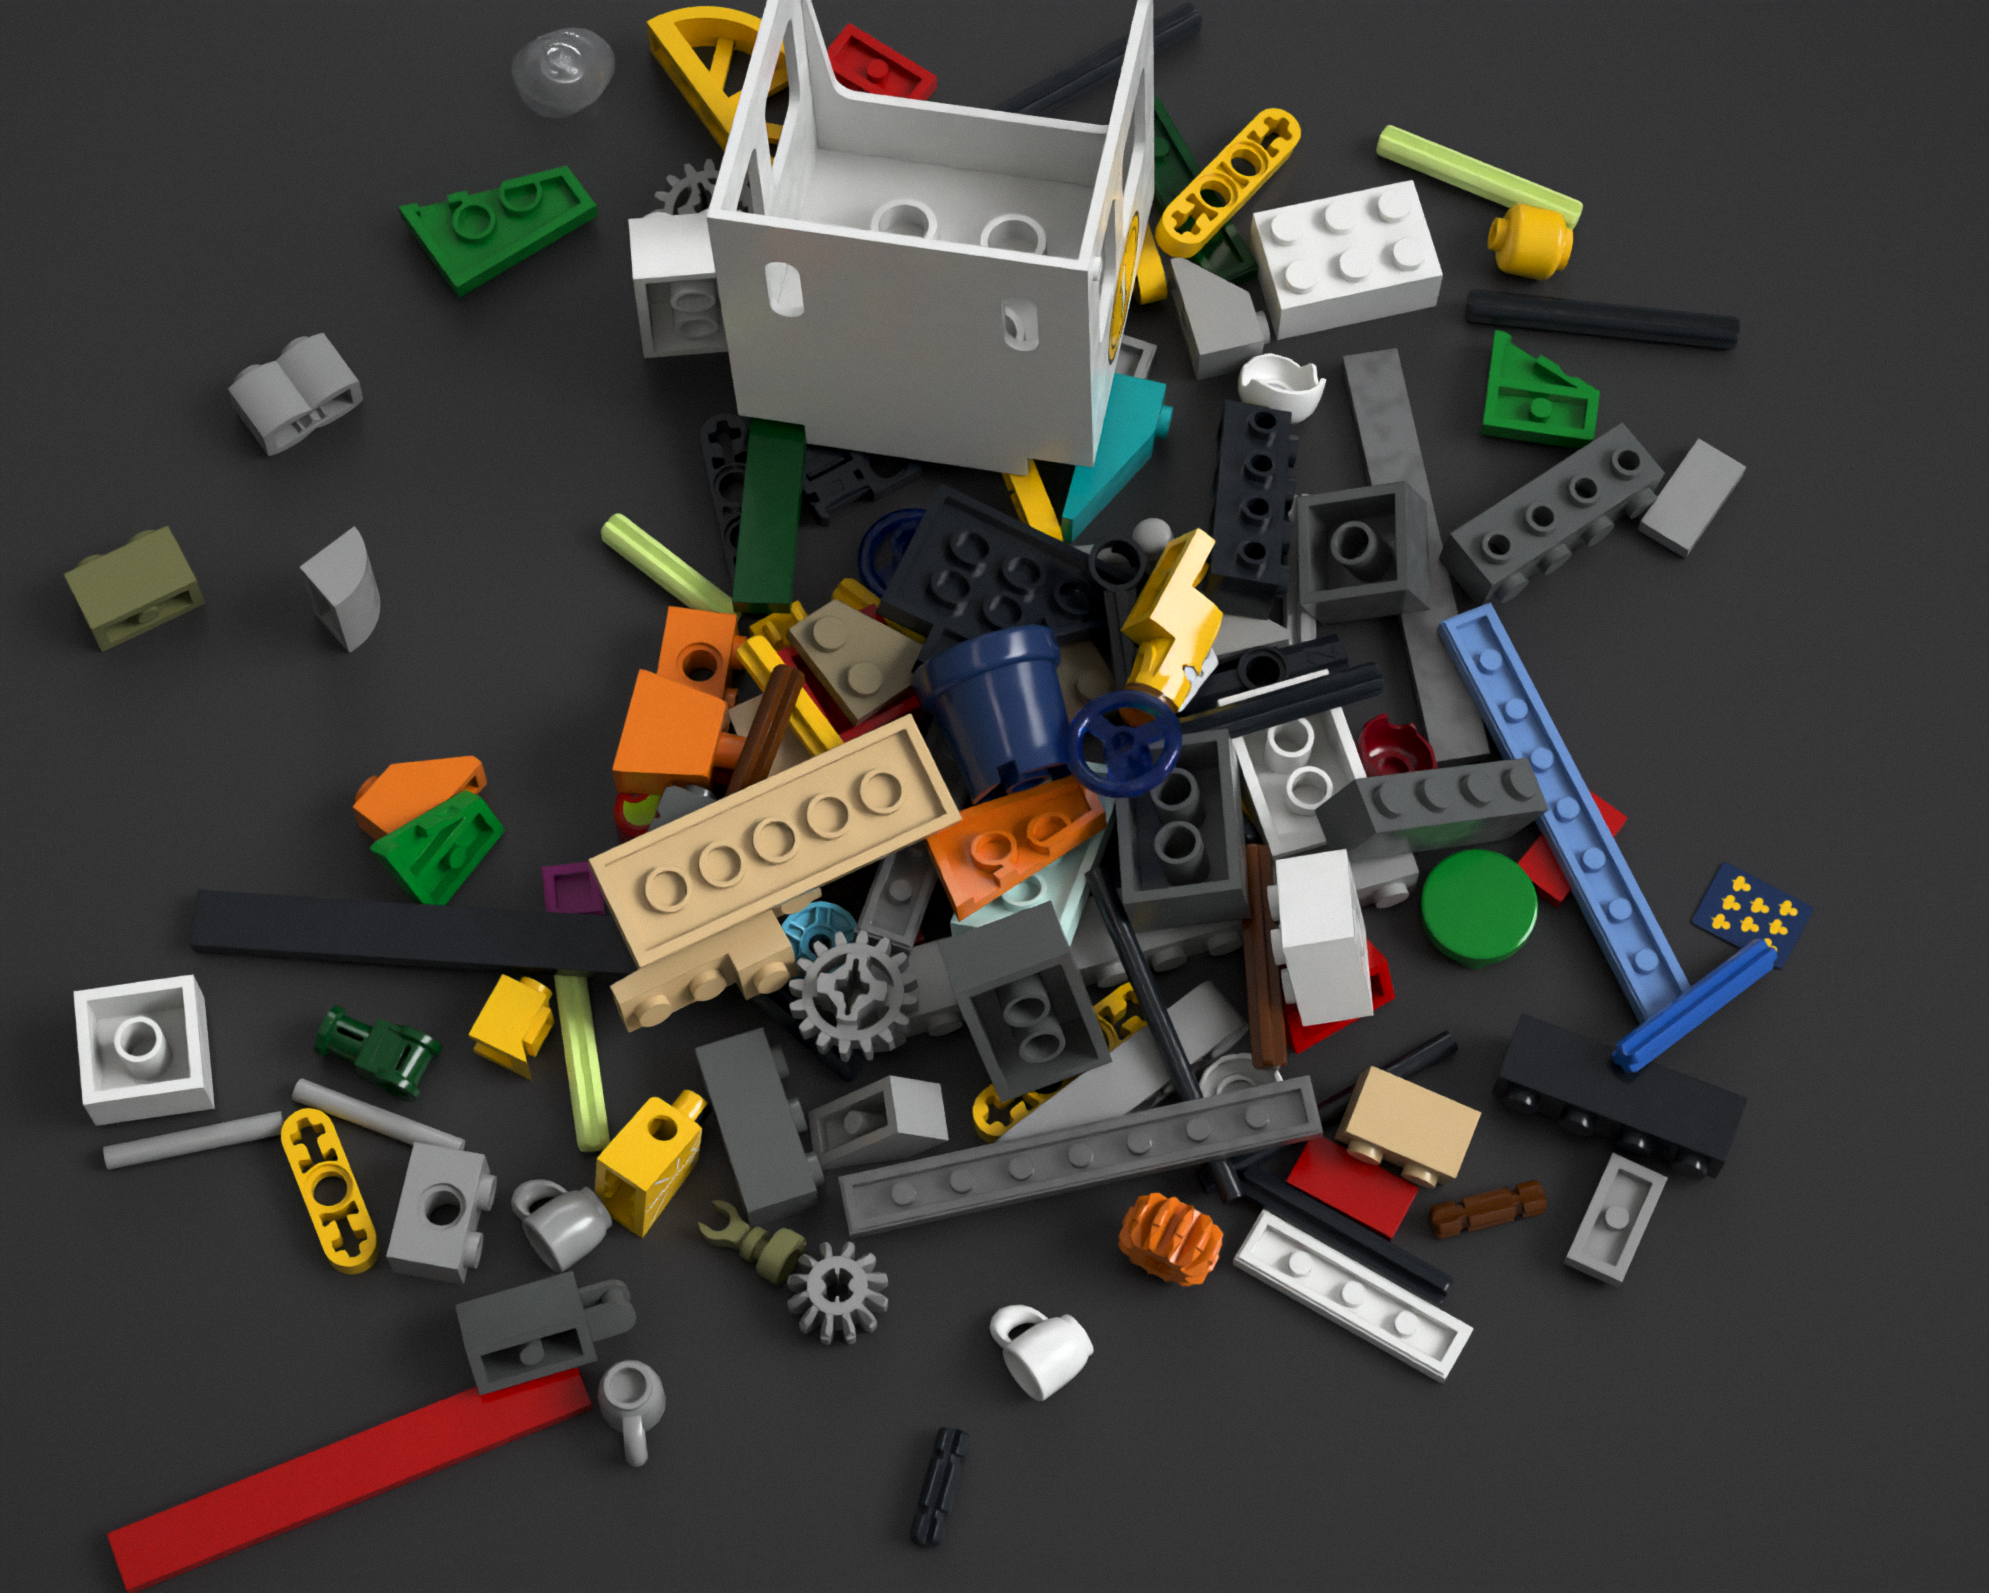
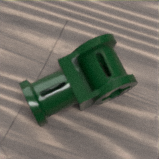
M335 1005L326 1014L314 1044V1053L323 1057L331 1053L354 1063L360 1078L370 1081L384 1092L408 1102L417 1101L420 1095V1090L417 1086L431 1058H439L443 1049L441 1044L417 1029L400 1024L394 1025L380 1018L377 1019L374 1027L347 1016L346 1009Z

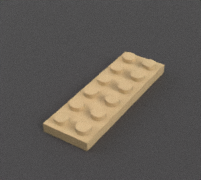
M910 713L590 858L587 864L638 971L957 825L962 820V817Z

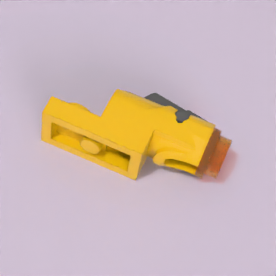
M1200 528L1168 542L1120 630L1137 643L1139 649L1131 675L1120 694L1122 704L1119 708V713L1129 725L1143 732L1157 733L1161 730V726L1164 723L1172 721L1176 713L1183 711L1195 696L1197 690L1218 665V659L1212 644L1219 633L1223 613L1213 602L1195 589L1209 569V564L1205 561L1216 541Z

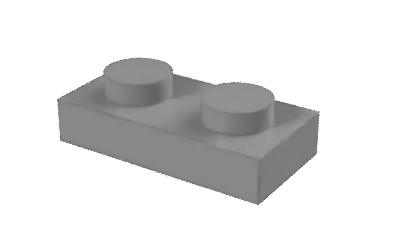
M1612 1153L1564 1260V1264L1619 1289L1668 1177Z

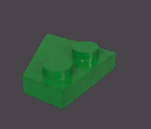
M1495 330L1492 340L1480 434L1582 449L1594 441L1600 391L1578 377L1566 375L1562 372L1559 365L1540 354L1537 359L1510 343L1511 335L1504 331Z
M464 790L375 841L369 849L414 904L446 905L506 829L482 797Z

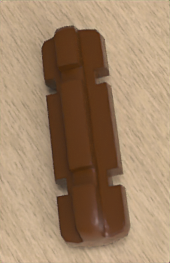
M1531 1180L1515 1184L1516 1188L1513 1191H1510L1508 1187H1503L1461 1198L1462 1202H1459L1460 1204L1455 1205L1453 1200L1435 1204L1429 1211L1432 1230L1437 1238L1443 1239L1459 1235L1462 1228H1466L1468 1232L1512 1222L1518 1214L1523 1219L1540 1215L1547 1207L1542 1185L1537 1180Z

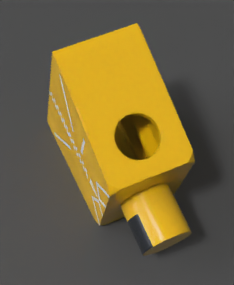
M683 1090L672 1105H669L659 1097L649 1098L597 1158L594 1193L606 1207L612 1219L641 1238L644 1237L699 1160L702 1128L700 1126L712 1112L709 1104L701 1096L693 1091Z

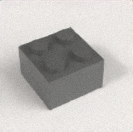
M1406 481L1297 497L1299 605L1322 625L1430 610L1427 502Z

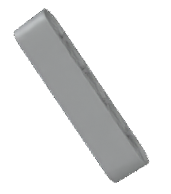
M1211 980L1200 984L1167 1009L1195 1075L1231 1048L1249 1028V1024ZM1148 1025L1144 1026L1110 1052L1113 1062L1081 1074L1004 1133L995 1143L1149 1110L1175 1091V1088Z

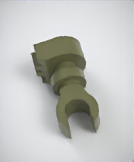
M723 1200L712 1201L714 1209L724 1217L729 1218L730 1223L724 1230L714 1231L698 1222L704 1240L715 1247H729L740 1250L739 1256L750 1263L758 1260L756 1273L776 1286L782 1285L798 1265L799 1258L806 1252L804 1249L807 1244L805 1238L791 1229L782 1228L776 1231L769 1240L770 1234L768 1231L759 1226L752 1229L747 1223L742 1221L736 1208L731 1203Z

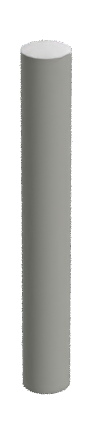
M302 1078L297 1082L292 1094V1100L412 1146L414 1142L462 1151L465 1147V1140Z
M276 1111L104 1146L103 1153L106 1167L108 1170L281 1135L284 1118L282 1111Z

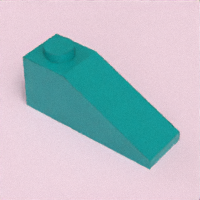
M1114 373L1094 468L1076 465L1062 515L1061 533L1063 542L1072 543L1152 457L1156 438L1167 439L1174 407L1164 405L1166 384Z

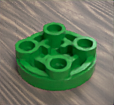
M1472 849L1452 854L1434 867L1425 881L1420 897L1418 914L1426 935L1438 950L1458 961L1464 968L1475 970L1481 969L1486 965L1501 962L1517 953L1524 946L1536 922L1538 901L1532 881L1517 863L1497 852Z

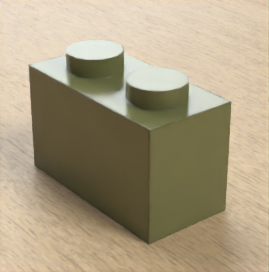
M168 525L157 531L147 530L138 533L128 541L127 545L108 554L89 556L80 561L75 569L64 574L101 652L206 604L198 582Z

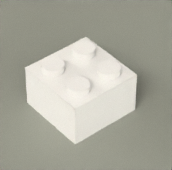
M1341 849L1275 860L1277 884L1267 886L1272 920H1280L1278 929L1271 930V943L1276 965H1287V968L1281 969L1286 1004L1297 1003L1303 1026L1374 1016L1366 929L1347 850Z
M193 974L73 991L83 1106L96 1126L215 1109L205 999Z

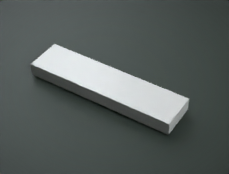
M1264 1209L1233 1260V1265L1441 1384L1444 1383L1474 1329Z

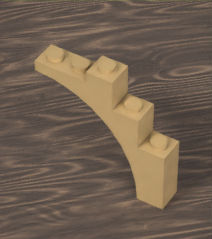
M763 694L728 709L733 734L744 737L748 736ZM788 725L767 778L812 758ZM821 889L813 890L640 971L637 970L611 985L610 988L619 1015L628 1032L630 1033L643 1026L651 1027L660 1024L672 1012L696 1001L710 1000L719 995L725 987L733 983H737L746 1000L760 993L768 994L782 988L790 979L798 976L799 972L792 945L779 924L777 917L802 911L813 900L822 897Z

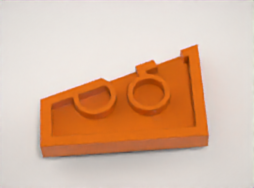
M1083 771L960 810L959 813L962 820L959 824L928 837L923 842L957 920L960 922L1107 827L1106 813L1087 772Z

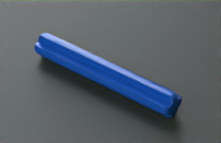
M1764 939L1752 940L1616 1042V1050L1612 1052L1614 1063L1621 1065L1626 1073L1639 1071L1772 970L1773 962L1778 957L1775 948L1768 947Z

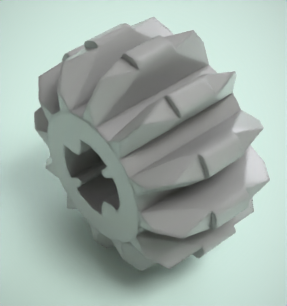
M828 1242L820 1244V1262L810 1255L803 1254L799 1258V1266L805 1274L788 1276V1288L798 1293L787 1301L790 1313L804 1314L799 1322V1328L804 1334L812 1332L819 1325H822L821 1343L829 1345L833 1340L835 1330H843L844 1340L847 1344H852L856 1342L854 1325L858 1324L865 1331L872 1333L877 1328V1321L871 1312L887 1311L888 1298L878 1292L888 1286V1278L886 1273H871L876 1265V1257L872 1253L865 1254L857 1261H854V1243L846 1242L842 1247L841 1256H833L832 1247ZM836 1284L837 1290H840L841 1284L847 1285L849 1299L840 1302L839 1296H836L835 1303L828 1301L827 1287Z

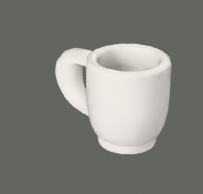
M1008 1305L999 1309L990 1322L991 1335L998 1345L1003 1348L1004 1361L1010 1373L1020 1387L1037 1401H1044L1071 1381L1083 1369L1088 1357L1094 1351L1085 1330L1068 1314H1064L1060 1318L1053 1317L1048 1319L1032 1307ZM1024 1323L1035 1324L1013 1340L1008 1336L1009 1332L1018 1325Z

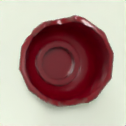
M1386 713L1379 714L1364 723L1355 740V746L1367 777L1438 768L1432 746L1417 733L1416 726L1413 723L1405 725L1391 724L1388 722L1389 718Z

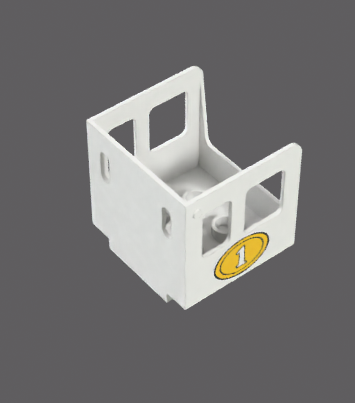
M767 0L707 214L738 415L805 425L808 444L1023 476H1028L1031 459L1094 468L1154 197L1153 0L1137 1L1109 125H1096L850 90L842 86L835 78L811 0ZM783 41L789 83V105L772 166L765 121V107ZM747 169L754 214L737 211Z

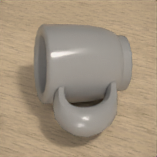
M534 1179L521 1183L514 1191L511 1199L512 1210L522 1221L524 1233L531 1246L543 1262L556 1273H562L592 1251L603 1240L606 1230L612 1226V1219L606 1207L588 1187L568 1192L553 1181ZM546 1197H555L533 1213H530L529 1208L535 1202Z
M624 1360L613 1364L605 1371L598 1385L597 1399L604 1420L611 1428L623 1433L626 1461L631 1466L640 1467L648 1459L645 1431L650 1430L659 1422L665 1411L666 1396L660 1377L650 1366L638 1360Z

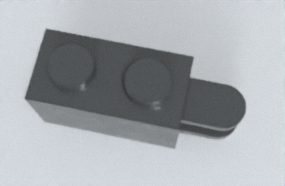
M569 1271L456 1304L455 1308L465 1350L479 1395L598 1361L593 1342L625 1333L636 1323L635 1309L629 1303L631 1297L628 1286L623 1281L611 1279L578 1289L574 1273Z

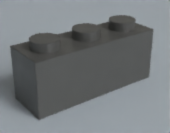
M761 1027L695 1048L697 1066L749 1226L754 1228L817 1208L818 1197L816 1188L824 1186L825 1180L816 1152L812 1151L805 1154L798 1133L807 1131V1125L798 1097L787 1099L780 1080L790 1076L780 1043L769 1045L764 1029Z

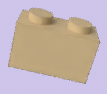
M1370 1066L1360 1073L1334 1139L1348 1144L1346 1152L1354 1158L1373 1165H1380L1383 1159L1403 1168L1401 1176L1406 1180L1434 1189L1436 1183L1445 1185L1456 1179L1481 1112L1379 1068Z

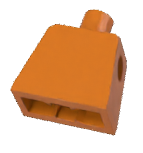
M639 669L612 768L616 791L632 794L663 795L666 787H673L674 785L684 789L686 785H696L712 792L718 768L735 770L747 739L744 736L728 733L730 724L728 704L713 695L653 672Z

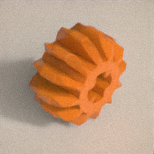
M1160 1193L1138 1196L1133 1207H1129L1122 1221L1123 1227L1118 1236L1120 1239L1118 1246L1121 1251L1129 1256L1132 1264L1141 1266L1147 1270V1274L1161 1277L1166 1283L1174 1281L1182 1287L1202 1284L1207 1274L1213 1271L1220 1257L1218 1253L1222 1246L1221 1240L1223 1237L1220 1228L1213 1224L1209 1215L1198 1212L1194 1209V1205H1186L1176 1197L1166 1198Z

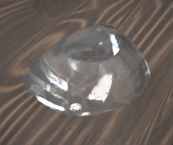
M583 28L559 29L532 40L516 54L511 66L515 87L521 100L533 111L550 118L571 116L591 105L603 93L616 69L615 55L611 47L599 35Z

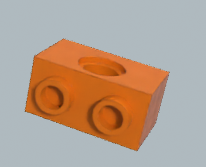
M669 606L657 674L718 697L728 704V709L737 706L739 689L731 688L734 669L743 671L744 666L738 660L736 650L748 639L747 636H739L737 615ZM697 668H708L715 672L711 678L705 681H694L687 677L691 671Z

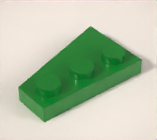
M567 165L502 181L500 188L468 195L467 190L448 194L447 201L419 207L417 202L398 207L401 219L458 298L598 216L597 205Z

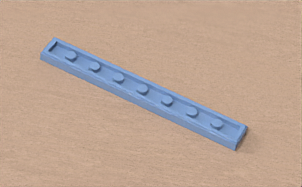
M1491 602L1441 621L1437 632L1503 760L1528 758L1549 808L1547 812L1535 819V822L1571 887V892L1639 1024H1642L1691 986Z

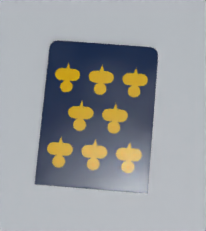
M1723 863L1692 920L1695 925L1741 949L1752 940L1764 939L1768 947L1775 948L1778 957L1773 964L1782 970L1814 907L1729 863Z

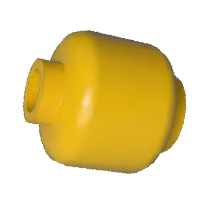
M1516 203L1509 208L1504 218L1496 217L1493 220L1487 246L1489 250L1495 251L1496 263L1501 271L1545 281L1556 270L1563 271L1566 267L1573 245V230L1566 228L1563 215L1556 211Z

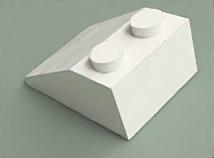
M1328 669L1222 698L1217 700L1216 708L1328 675L1329 672ZM1334 708L1231 739L1238 758L1241 798L1264 845L1269 846L1272 860L1327 845L1315 809L1354 779L1367 778L1342 708Z

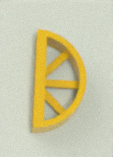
M697 6L673 10L646 21L649 50L725 152L742 92L741 90L728 98L723 91L733 51L738 50L752 55L761 19L730 8ZM783 41L767 98L789 86ZM716 46L710 72L692 47ZM766 122L768 143L779 144L783 125ZM770 155L771 165L773 166L774 158Z

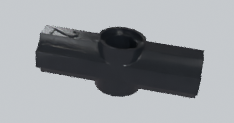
M1335 633L1279 649L1269 646H1255L1247 650L1240 659L1217 665L1183 711L1179 712V716L1183 718L1216 708L1217 700L1261 688L1249 681L1248 677L1254 674L1267 675L1275 683H1279L1324 669H1328L1329 674L1348 669V656L1343 642Z

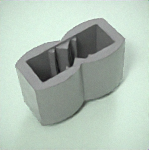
M324 333L294 339L283 349L281 356L276 361L263 365L255 364L245 368L236 376L234 383L228 388L234 410L268 456L278 454L294 446L307 437L315 428L335 421L363 401L359 380Z

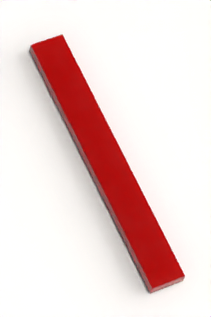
M577 1367L483 1395H479L476 1386L107 1533L126 1591L128 1593H136L592 1410L593 1407Z

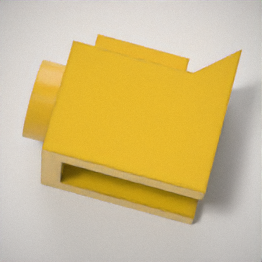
M502 974L468 1034L470 1039L477 1042L473 1048L474 1053L532 1081L527 1058L529 1055L536 1057L555 1023L549 1005V1000L553 994L551 990L529 977H521L520 981H517Z

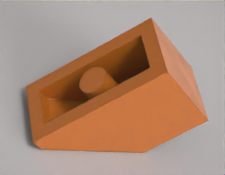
M473 755L390 764L379 777L374 775L364 782L355 796V804L352 807L359 827L377 841L464 790L478 795L487 785V780L482 762Z

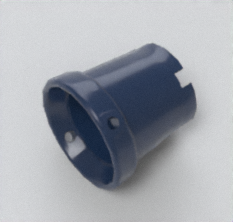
M1035 624L1014 626L980 635L933 656L919 666L911 677L910 682L923 712L927 711L934 714L963 776L974 805L977 802L982 804L1042 785L1050 778L1051 781L1077 774L1083 768L1074 741L1056 670L1061 664V652L1056 636L1048 626Z

